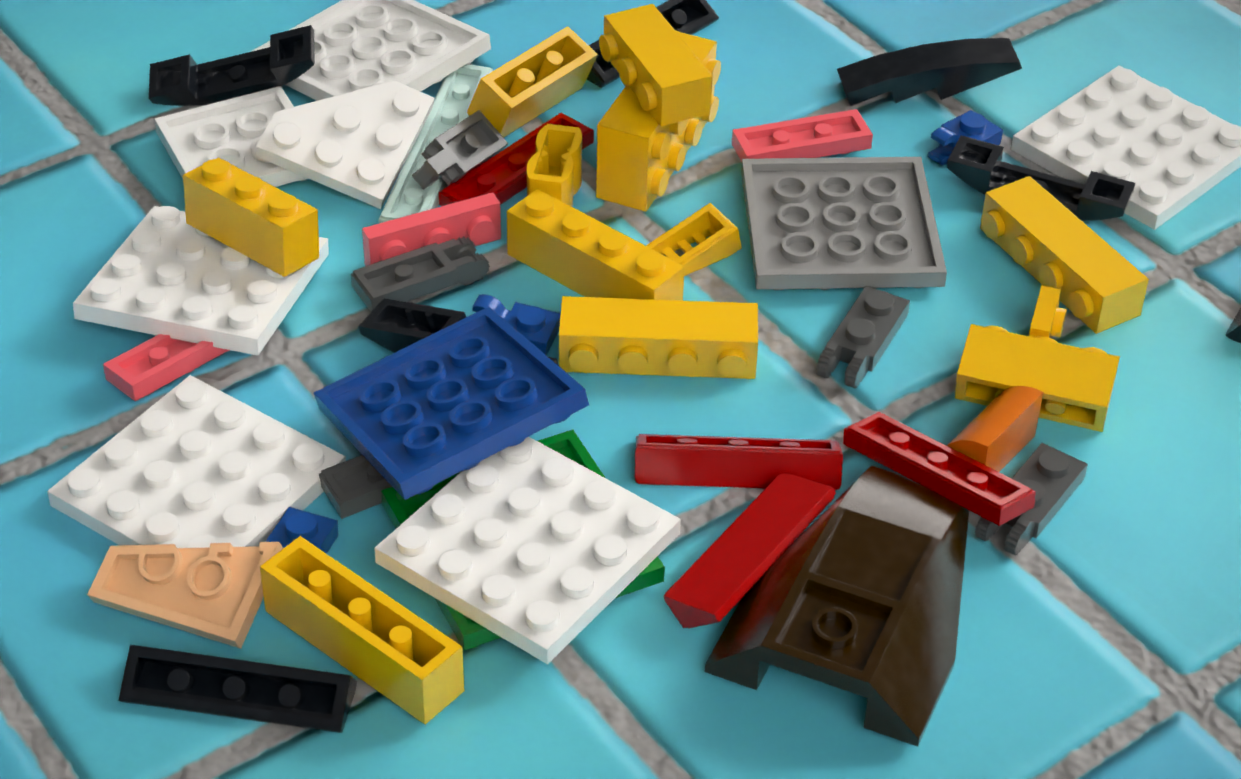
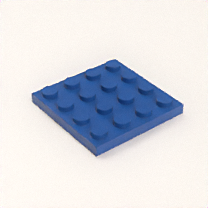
M490 307L478 311L314 392L320 411L404 500L416 494L427 492L435 484L463 470L475 467L480 461L507 447L520 444L534 433L552 424L565 421L571 414L589 406L585 388Z

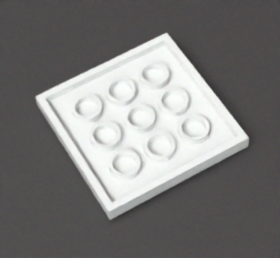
M341 0L290 29L309 25L313 27L315 65L285 85L316 101L393 80L421 92L491 50L490 35L415 0ZM270 41L252 51L270 47Z
M1117 66L1013 135L1011 150L1061 178L1086 184L1091 171L1136 183L1125 214L1155 230L1241 167V127L1215 116L1201 106L1190 103L1173 94L1167 88L1160 87L1140 77L1130 69Z
M154 206L73 302L74 319L152 335H170L172 339L199 343L201 341L213 342V347L258 356L329 255L328 238L319 237V259L283 277L187 224L185 211H179L172 206Z
M189 375L56 483L47 493L51 507L118 545L175 544L177 548H208L210 543H231L233 547L259 546L260 542H266L289 507L303 511L324 492L321 488L319 473H321V470L345 462L346 456Z
M527 437L520 444L507 447L480 461L475 467L460 472L374 548L375 562L548 665L680 535L681 519L540 442Z

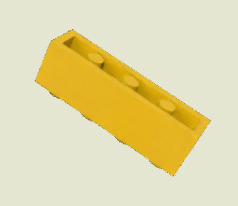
M1031 176L985 193L980 229L1041 285L1061 289L1059 301L1094 333H1100L1141 315L1149 279Z
M536 189L507 210V255L584 297L683 301V265L553 196Z
M562 296L559 327V367L565 372L740 379L756 378L758 303Z
M299 536L260 566L265 611L424 725L464 692L463 648L460 644L303 537Z

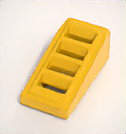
M711 203L646 245L683 265L684 276L723 260L742 249L738 228ZM696 242L698 245L693 248L690 244ZM681 249L685 254L679 256L674 251Z

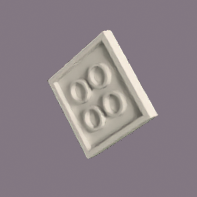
M281 86L154 118L156 133L182 179L183 174L202 166L208 160L219 157L274 187L308 180L304 176L255 156L256 145L274 113L294 107Z

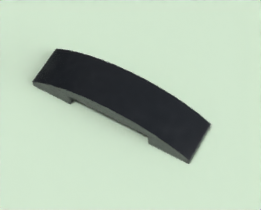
M309 25L270 35V47L198 65L190 54L150 64L148 98L152 103L162 105H209L283 86L295 80L315 65L314 29Z
M962 135L947 161V168L984 195L988 191L1031 176L1081 221L1104 220L1123 216L1136 184L1091 171L1086 184L1002 162L1004 147Z

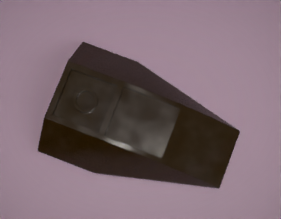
M870 466L788 547L741 598L705 664V672L757 690L769 666L773 665L866 697L867 705L863 728L918 747L955 663L969 510L903 475Z

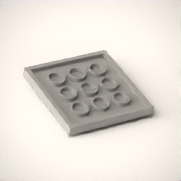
M921 157L742 159L741 176L756 290H827L831 288H865V286L874 289L945 287L947 270Z

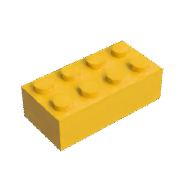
M676 31L713 75L711 114L661 127L649 111L643 110L638 97L629 86H625L597 124L596 198L646 212L657 196H663L674 170L679 171L682 168L687 151L691 146L695 147L698 144L702 129L707 122H713L716 117L719 98L714 96V88L721 71V62L716 60L717 41Z

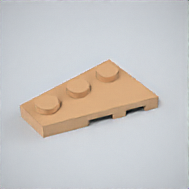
M260 542L259 546L233 547L231 543H210L208 548H177L175 544L110 546L87 595L94 603L241 649L264 598L260 566L281 551L283 547L280 542Z

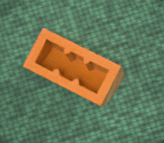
M1014 386L1005 389L946 446L1000 472L1035 437L1044 392L1027 386Z

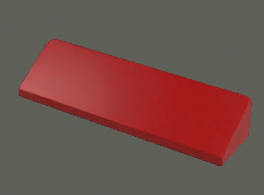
M639 434V436H636L635 481L638 484L766 488L779 474L783 473L831 486L835 491L839 490L842 484L843 453L837 440Z
M779 474L664 594L665 602L682 627L693 628L720 622L835 498L836 492L833 487L792 474Z

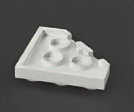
M393 80L276 111L256 145L255 156L381 209L432 110L435 98Z

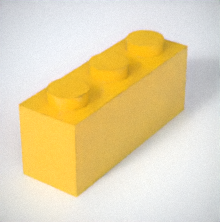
M654 4L604 15V34L599 37V47L604 60L611 62L618 71L622 83L632 89L638 97L643 110L649 111L661 127L711 114L713 75Z
M567 26L482 77L469 105L467 114L470 116L480 110L504 138L582 89L598 54Z
M219 157L208 160L202 166L183 174L186 223L283 277L319 259L318 209Z
M971 324L957 371L955 399L988 406L1007 388L1014 386L1032 387L1044 392L1039 418L1103 432L1120 356L1107 354L1102 349L1095 347L1079 348L1061 344L1045 336L1029 337L1015 334L999 326L989 325L984 327Z

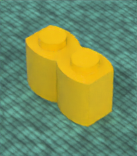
M547 124L539 131L536 137V153L527 164V196L536 189H539L573 207V196L579 191L582 183V133L579 127Z

